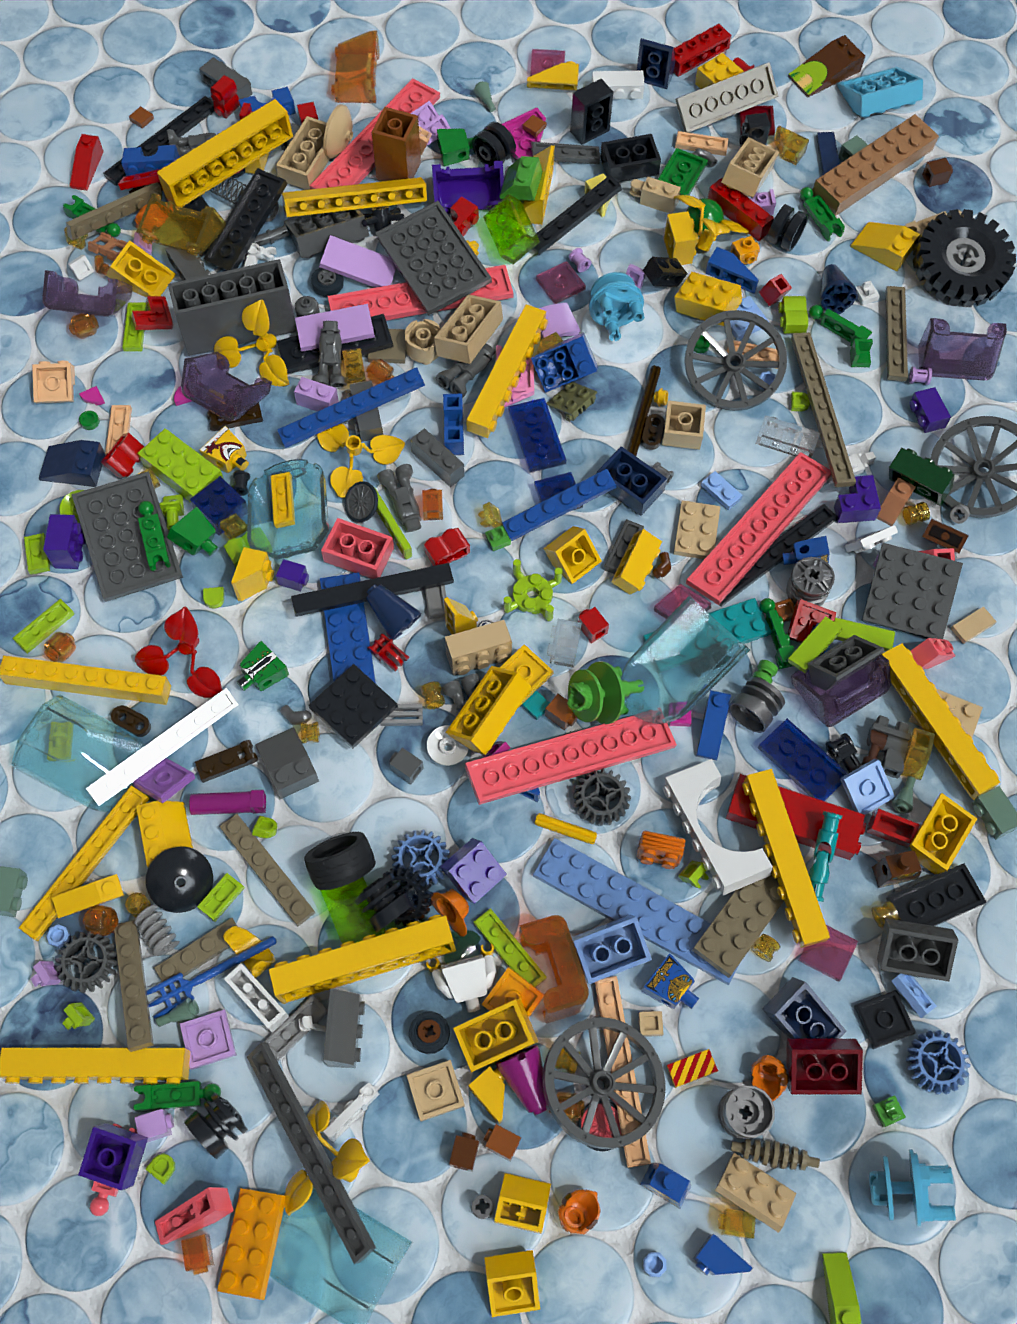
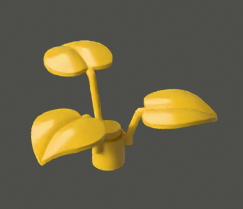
M689 195L674 196V199H679L685 204L700 210L698 232L700 237L696 247L701 250L709 251L716 237L720 234L730 233V230L745 233L746 235L749 233L747 229L731 220L723 219L721 223L703 218L706 205L696 197ZM703 223H704V224L706 225V227L708 228V229H704V232L702 231V230H703Z
M262 299L247 306L242 312V321L245 328L253 331V335L260 336L256 343L238 348V342L234 337L225 336L215 343L214 353L223 365L233 368L241 362L239 351L257 347L263 352L266 351L263 357L265 362L259 365L261 377L273 386H287L290 383L285 362L278 355H269L272 352V348L276 347L277 339L273 334H268L269 316Z
M338 424L317 434L319 444L324 450L336 452L340 446L342 448L346 446L347 453L350 455L349 469L344 466L338 467L333 470L330 477L331 486L340 498L346 497L352 485L363 481L361 471L352 470L353 458L361 453L362 448L369 453H374L373 457L377 463L388 465L398 459L405 446V442L397 437L379 435L370 441L371 449H369L365 443H361L358 436H349L348 429L343 424Z
M321 1100L309 1111L307 1118L319 1141L336 1156L331 1162L333 1165V1176L340 1180L352 1182L357 1177L359 1169L370 1162L365 1154L360 1141L355 1138L347 1140L341 1146L339 1152L322 1138L320 1132L324 1131L329 1124L330 1110L327 1103ZM305 1170L298 1171L290 1179L286 1187L284 1207L286 1214L289 1216L299 1210L311 1196L313 1184Z

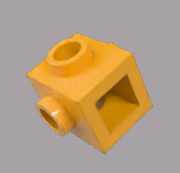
M749 236L732 242L730 252L746 265L757 261L760 247L753 237Z

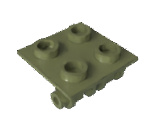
M570 382L553 396L546 405L565 412V419L570 422L574 421L579 414H582L583 411L595 402V395L598 392L575 382Z

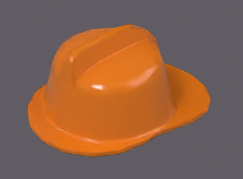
M450 889L442 894L434 892L431 900L434 901V908L441 916L446 915L451 928L458 935L464 937L467 934L464 918L469 912L468 902L454 889Z

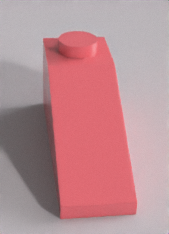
M208 1187L156 1220L155 1225L160 1244L165 1245L209 1226L233 1212L227 1188Z

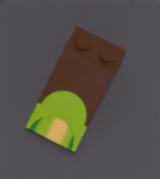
M843 35L831 41L790 72L788 77L807 97H810L861 72L865 55L846 35Z

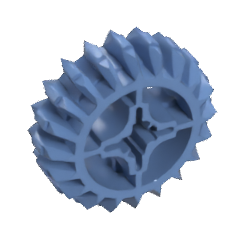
M414 830L412 832L413 837L405 834L406 841L399 839L398 844L400 847L395 846L393 848L396 854L391 855V859L396 862L392 863V868L396 867L398 869V867L404 866L403 859L407 852L412 858L410 867H413V873L417 870L428 871V873L420 874L419 876L421 878L427 876V879L424 881L426 884L432 881L436 885L438 883L436 877L444 878V874L441 872L443 870L440 866L449 859L447 856L450 855V851L445 849L447 846L446 842L440 843V836H436L433 839L434 834L432 831L429 832L428 836H425V830H421V835H417V832ZM420 844L425 845V846H424L423 848H421V849H417V848L414 847L415 845H420ZM434 849L439 855L436 866L429 859ZM424 856L425 861L421 862L420 860V862H417V857Z
M929 1030L926 1032V1036L921 1033L918 1035V1040H912L911 1043L914 1047L907 1049L911 1056L906 1057V1061L912 1062V1065L908 1066L907 1070H914L915 1074L911 1076V1079L919 1078L920 1081L917 1084L919 1087L926 1084V1092H931L934 1088L935 1094L939 1095L942 1091L944 1094H949L951 1090L957 1091L959 1089L958 1085L962 1086L965 1084L963 1078L968 1077L969 1073L964 1069L970 1068L971 1064L964 1061L969 1058V1055L962 1054L961 1051L965 1049L964 1045L959 1047L956 1045L958 1038L950 1040V1033L948 1032L942 1036L941 1030L935 1031V1034ZM928 1044L940 1045L935 1053L923 1051ZM948 1052L951 1054L954 1062L949 1059ZM922 1062L928 1066V1073L925 1071ZM942 1071L953 1073L947 1081L937 1080V1076L941 1075Z

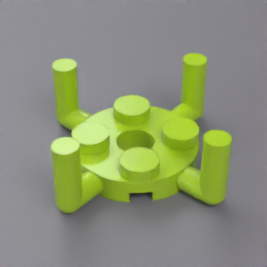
M515 559L513 561V574L518 581L513 587V601L509 596L504 598V612L509 613L518 608L523 612H532V614L541 613L547 621H552L554 607L550 605L553 598L552 588L562 582L563 570L559 567L556 568L554 578L549 581L537 573L524 576L521 572V561ZM530 591H535L538 593V596L530 598L527 594Z

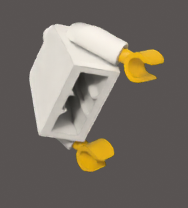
M490 944L491 951L489 952L484 951L483 945H481V955L441 965L437 957H435L437 964L434 967H431L428 961L426 962L428 970L432 972L437 988L447 998L455 999L456 1003L465 1001L468 1012H475L481 1009L478 997L487 995V989L492 986L496 974L493 944Z

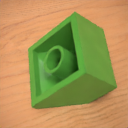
M521 156L508 167L500 199L535 200L542 176L539 157Z

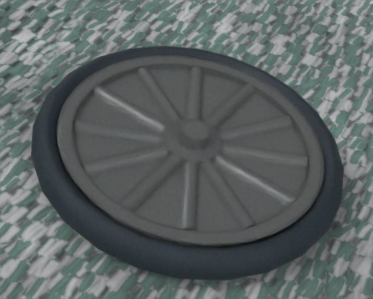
M360 481L352 485L345 497V510L349 518L355 522H365L371 519L377 510L378 494L373 485L366 481Z

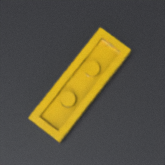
M290 472L271 475L274 525L276 528L295 525L292 475Z

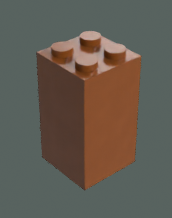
M384 106L371 132L376 179L391 181L414 178L421 164L418 115Z

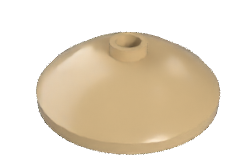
M342 104L336 106L332 111L324 133V153L328 158L332 159L345 150L353 138L351 113L348 107Z

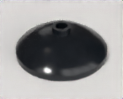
M186 846L171 847L160 852L151 861L145 877L146 889L151 900L161 909L173 913L188 912L197 908L210 893L213 886V871L209 861L199 851ZM180 878L185 880L182 886L177 885V880Z

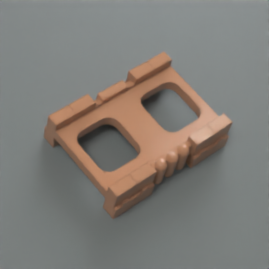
M101 232L99 237L92 242H88V250L96 254L100 252V254L107 256V259L114 261L121 251L115 252L111 249L118 246L123 250L128 242L114 239L111 235ZM101 240L106 244L102 246L96 243Z

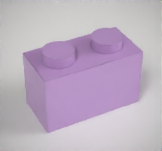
M301 377L294 390L297 405L315 411H320L339 402L337 388Z

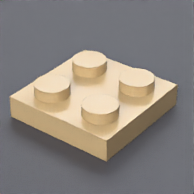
M451 1060L407 1075L420 1122L465 1107Z

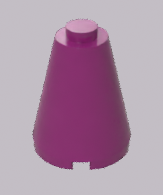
M534 1045L516 1052L517 1054L501 1059L496 1063V1066L527 1112H533L534 1115H537L547 1110V1103L542 1084L543 1064L538 1045Z

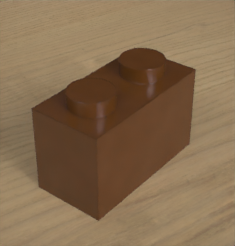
M932 518L922 537L948 549L954 548V552L960 553L969 535Z

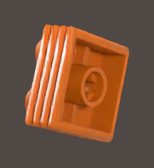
M645 830L642 832L636 857L643 864L652 865L654 862L662 864L663 868L674 869L679 866L683 857L686 840Z

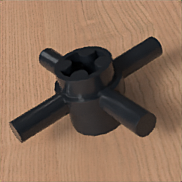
M389 206L372 208V213H362L365 217L362 220V225L366 227L374 224L375 231L378 232L391 225V221H399L405 218V216L401 213L400 208L390 210Z

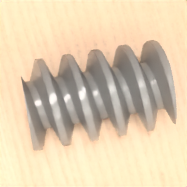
M154 904L141 911L136 917L134 924L136 927H139V932L144 935L143 938L148 942L149 948L153 949L154 956H162L172 951L180 941H172L176 934L168 935L172 928L171 926L163 927L167 920H159L163 914L162 912L154 913L158 909V906Z

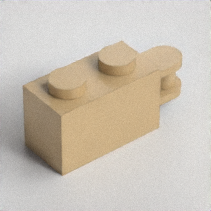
M647 177L645 182L638 179L632 180L630 194L639 197L641 205L673 214L679 202V199H674V196L680 195L681 187Z

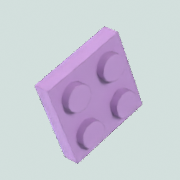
M225 1009L180 1023L185 1048L191 1051L189 1063L191 1070L237 1055Z

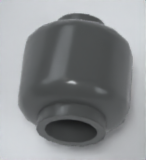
M311 296L300 297L295 303L296 316L302 317L320 313L317 300Z

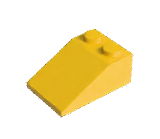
M868 222L851 244V247L898 271L914 250L920 234L901 225Z
M130 240L111 264L106 274L107 277L120 286L145 297L161 296L176 275V273Z

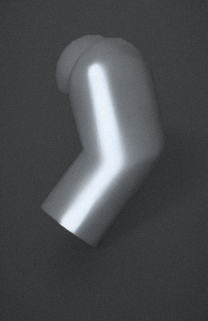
M696 148L695 152L692 153L707 159L711 167H714L718 162L709 151L701 148Z
M288 705L283 706L280 710L282 715L292 725L305 724L311 720V713L307 710L294 712Z

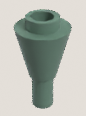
M483 81L477 83L474 93L487 105L490 112L495 111L496 108L492 102L489 83Z
M907 777L905 786L892 801L893 808L899 813L905 814L913 810V787L916 781L914 777Z
M187 998L168 1014L156 1018V1023L161 1027L170 1022L196 1019L199 1013L198 1004L195 1000L192 1001L190 998Z

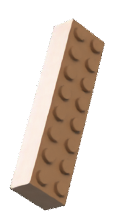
M914 114L818 178L812 189L813 197L820 195L833 214L837 216L931 152L939 135Z

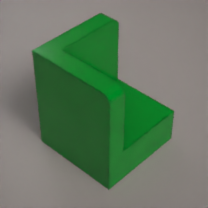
M854 339L850 350L851 367L870 368V350L873 345V339Z

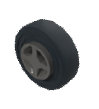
M319 267L312 274L311 284L313 290L318 295L328 297L336 295L342 290L344 278L340 274Z

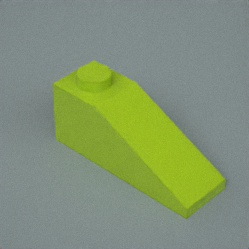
M847 1252L823 1253L822 1260L830 1324H861L860 1308Z

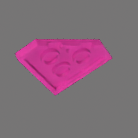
M537 107L502 124L514 138L516 151L513 157L516 160L521 156L532 157L531 142H541L544 130L535 137L522 129V124L532 115L546 122V117Z

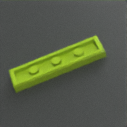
M377 491L378 506L376 512L391 537H393L403 557L407 560L412 557V548Z
M491 908L473 922L485 939L494 945V950L508 967L534 987H537L547 979V976Z

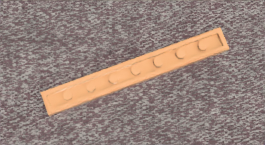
M617 976L607 977L594 982L600 1017L616 1019L625 1023ZM603 1029L608 1057L619 1033ZM627 1037L612 1066L611 1074L632 1062ZM634 1069L616 1079L615 1082L636 1084ZM613 1090L642 1114L637 1092ZM616 1104L621 1135L624 1136L636 1129L640 1123ZM646 1134L639 1140L623 1147L627 1168L651 1164Z

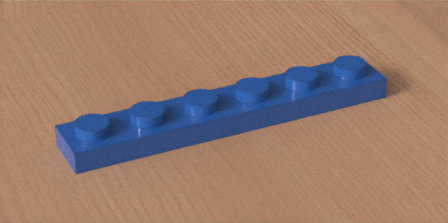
M605 469L502 522L509 538L513 541L617 488L608 469Z

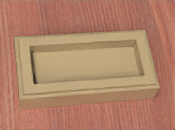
M983 606L953 625L951 630L965 644L995 625L997 621Z

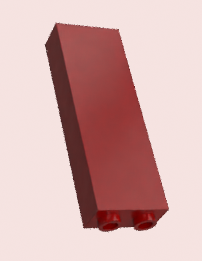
M740 774L725 819L757 829V818L750 811L749 795L746 796L743 790L746 775ZM778 786L797 843L815 849L818 831L822 828L824 820L823 811L843 815L838 824L837 833L839 835L834 855L851 860L855 854H859L861 842H858L859 837L864 834L867 825L864 822V814ZM821 842L818 850H826L828 853H831V846L827 842Z

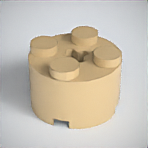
M423 319V321L419 322L415 320L406 327V353L414 361L428 365L439 357L436 353L434 337L441 329L436 322L430 319Z

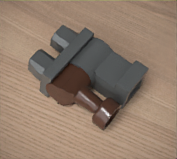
M879 715L869 729L866 740L869 752L868 756L863 757L861 764L877 759L879 750L883 751L884 756L881 765L885 775L898 779L904 770V760L911 734L908 733L909 725L897 722L895 729L888 727V717Z

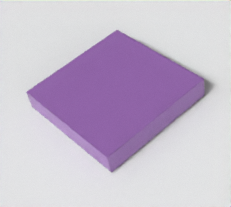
M165 758L133 783L138 790L164 803L193 781L195 776L193 772Z

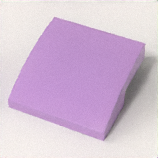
M430 101L410 113L418 115L419 126L432 133L427 145L437 139V129H451L443 114L439 116Z
M567 303L539 308L546 311V319L548 320L545 331L542 330L540 333L544 342L560 341L562 336H576L580 333L581 330Z

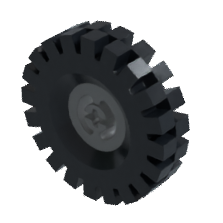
M958 209L950 210L947 215L943 212L937 215L935 220L932 219L923 230L913 250V256H915L912 260L913 268L918 269L916 276L919 282L927 280L923 287L929 293L937 289L938 291L934 297L940 301H943L945 296H949L948 304L957 306L961 300L963 307H972L974 303L979 306L985 304L988 299L991 301L1010 280L1015 270L1013 266L1016 263V254H1011L1015 249L1013 241L1005 242L1009 237L1005 229L999 232L995 231L1000 225L997 221L992 219L988 224H985L987 215L979 212L974 219L973 210L964 209L961 215Z

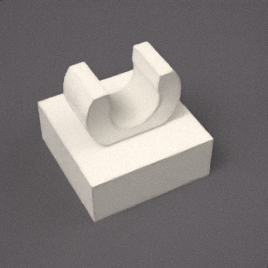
M83 254L68 263L76 279L79 281L94 272L88 259Z
M871 281L864 282L861 286L856 287L858 300L861 305L878 301L880 295Z

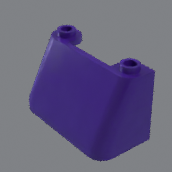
M494 161V166L489 168L488 164H485V167L450 169V166H448L444 170L441 168V164L432 165L434 202L439 201L447 214L451 212L450 208L461 196L478 206V210L491 209L493 212L502 211V208L505 207V199H500L504 183L503 161Z

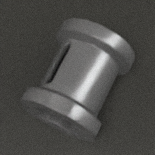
M659 462L652 466L653 469L667 478V485L671 481L674 472L666 470Z
M486 1195L477 1196L472 1202L473 1214L479 1219L488 1218L493 1212L492 1200ZM481 1200H484L485 1204L490 1206V1208L486 1209L485 1214H481L480 1210H476V1206L480 1204Z

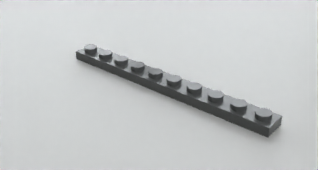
M260 1043L247 1056V1059L353 1263H361L376 1249V1246L341 1180L333 1176V1165L268 1043Z

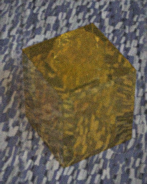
M724 1209L723 1214H719L718 1229H722L721 1235L751 1240L754 1239L756 1217L747 1211Z

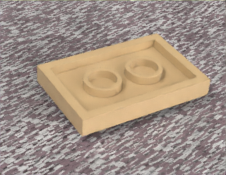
M682 500L673 555L705 559L712 552L716 543L720 506Z
M937 689V693L941 699L947 702L953 716L959 719L965 733L969 734L972 738L983 707ZM911 713L909 722L921 726Z
M733 1153L715 1191L778 1233L784 1226L796 1196L794 1191L736 1153Z

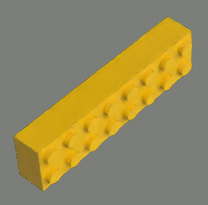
M274 99L159 170L157 174L167 199L178 210L291 139L293 133L288 111Z
M440 914L428 918L429 921L422 923L414 921L407 924L406 928L399 930L398 928H391L380 936L375 934L363 937V941L360 942L348 941L341 944V947L337 949L325 948L314 956L302 955L296 958L297 961L291 963L287 961L276 963L274 968L269 969L274 995L282 1004L455 952L456 948L447 917Z

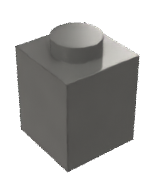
M403 747L399 752L396 751L389 760L391 771L409 784H412L424 769L423 761Z

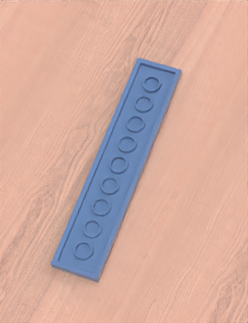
M553 839L533 877L612 921L628 915L636 916L644 939L723 983L730 984L737 968L728 978L692 951L711 923L560 840Z

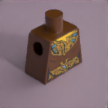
M914 850L886 856L871 867L878 888L916 880L922 872Z

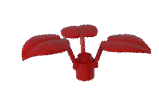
M185 606L170 615L164 624L165 632L171 639L179 640L178 645L166 655H164L161 647L147 645L138 651L135 656V663L148 674L162 676L169 669L167 658L177 651L184 655L192 654L190 673L192 675L188 677L187 685L196 695L212 698L223 690L221 681L217 673L209 667H199L196 671L194 670L195 656L197 654L195 648L199 644V633L192 614Z

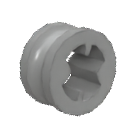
M962 504L955 506L950 512L951 520L958 524L965 522L970 515L968 507ZM958 509L961 510V513H965L961 517L962 519L959 518V515H955Z

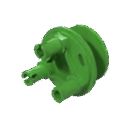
M604 661L595 662L588 669L577 670L573 673L568 685L569 699L567 704L575 716L583 722L596 720L601 724H611L618 720L620 715L628 713L629 707L625 703V697L633 693H642L644 686L638 687V685L644 683L641 679L634 681L621 680L622 670L619 666L613 667Z

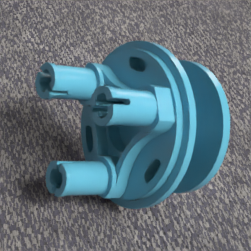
M620 272L605 274L594 282L590 291V315L596 323L605 326L611 341L613 339L618 341L621 338L620 326H624L633 320L640 322L644 319L643 294L630 276Z
M909 1149L911 1181L891 1182L887 1156H883L884 1171H871L869 1173L872 1203L876 1206H887L889 1220H894L892 1194H912L917 1227H921V1223L925 1221H956L954 1205H931L928 1197V1186L930 1184H953L952 1168L948 1167V1165L928 1166L926 1163H919L917 1153H914L913 1149Z

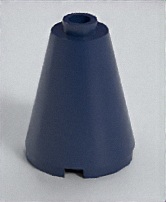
M374 584L367 591V601L388 638L392 640L402 635V632L409 629L421 616L418 609L381 584L379 586Z

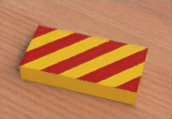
M710 1049L666 1065L675 1088L718 1072Z

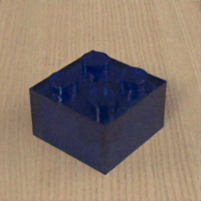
M221 476L190 499L193 509L197 507L215 528L218 536L249 513L246 501Z

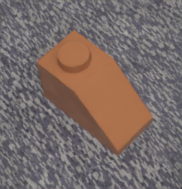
M898 477L882 503L877 519L893 526L916 486Z

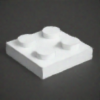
M894 525L844 546L847 553L851 551L859 553L871 549L880 543L892 540L891 535L898 533Z

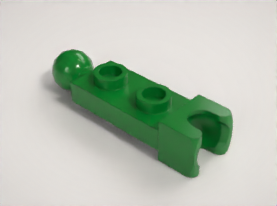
M810 187L801 189L800 198L804 201L803 206L821 229V234L826 241L831 240L830 236L832 233L841 237L844 233L845 225L840 218H836L820 195L813 197V190Z
M72 195L75 204H63L65 214L72 219L95 210L94 207L85 203L83 199L76 195ZM113 222L95 230L100 234L107 230L111 237H117L121 233L120 226Z
M813 305L809 309V316L812 319L820 318L821 326L850 342L851 347L854 339H868L872 334V331L862 325L858 327L836 312L829 309L823 312V308L820 305Z
M143 501L139 504L138 511L144 517L138 518L148 565L151 571H156V563L164 561L166 567L169 568L171 563L158 513L153 514L154 505L151 502Z
M765 598L760 602L759 606L760 610L767 615L766 621L771 629L770 635L777 652L775 655L776 663L779 669L792 667L793 665L788 662V658L795 652V648L793 645L789 646L790 638L784 632L783 619L781 616H778L775 602L770 598Z
M200 1081L135 1086L134 1091L144 1094L145 1100L142 1103L135 1104L133 1108L136 1112H149L160 1109L201 1106V1098L208 1102H214L211 1096L215 1092L221 1096V1088L216 1083H210L204 1089H201Z

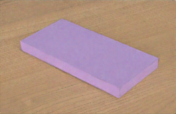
M331 235L319 266L375 288L391 285L396 271V266L390 257Z
M368 304L295 318L301 351L319 348V337L323 328V321H338L342 344L375 337Z

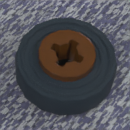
M433 1011L417 1015L409 1028V1038L412 1045L419 1052L425 1054H435L441 1051L447 1045L450 1037V1027L446 1019L441 1014Z

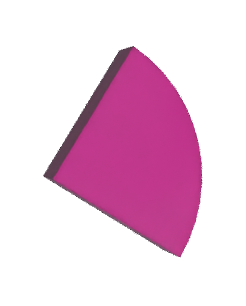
M188 382L181 385L175 392L174 401L176 406L194 401Z
M97 386L79 393L81 399L86 403L95 405L105 404Z

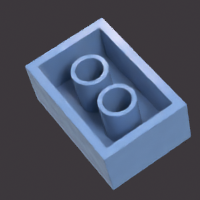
M628 915L569 938L583 979L588 984L652 960L638 919L633 915Z

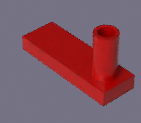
M161 169L123 177L118 183L120 190L160 182L157 172Z

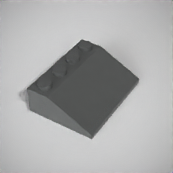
M359 209L303 215L284 220V224L297 252L302 258H311L319 252L324 253L330 235L347 242H359L369 236L367 226L364 227L362 225V220L365 217Z

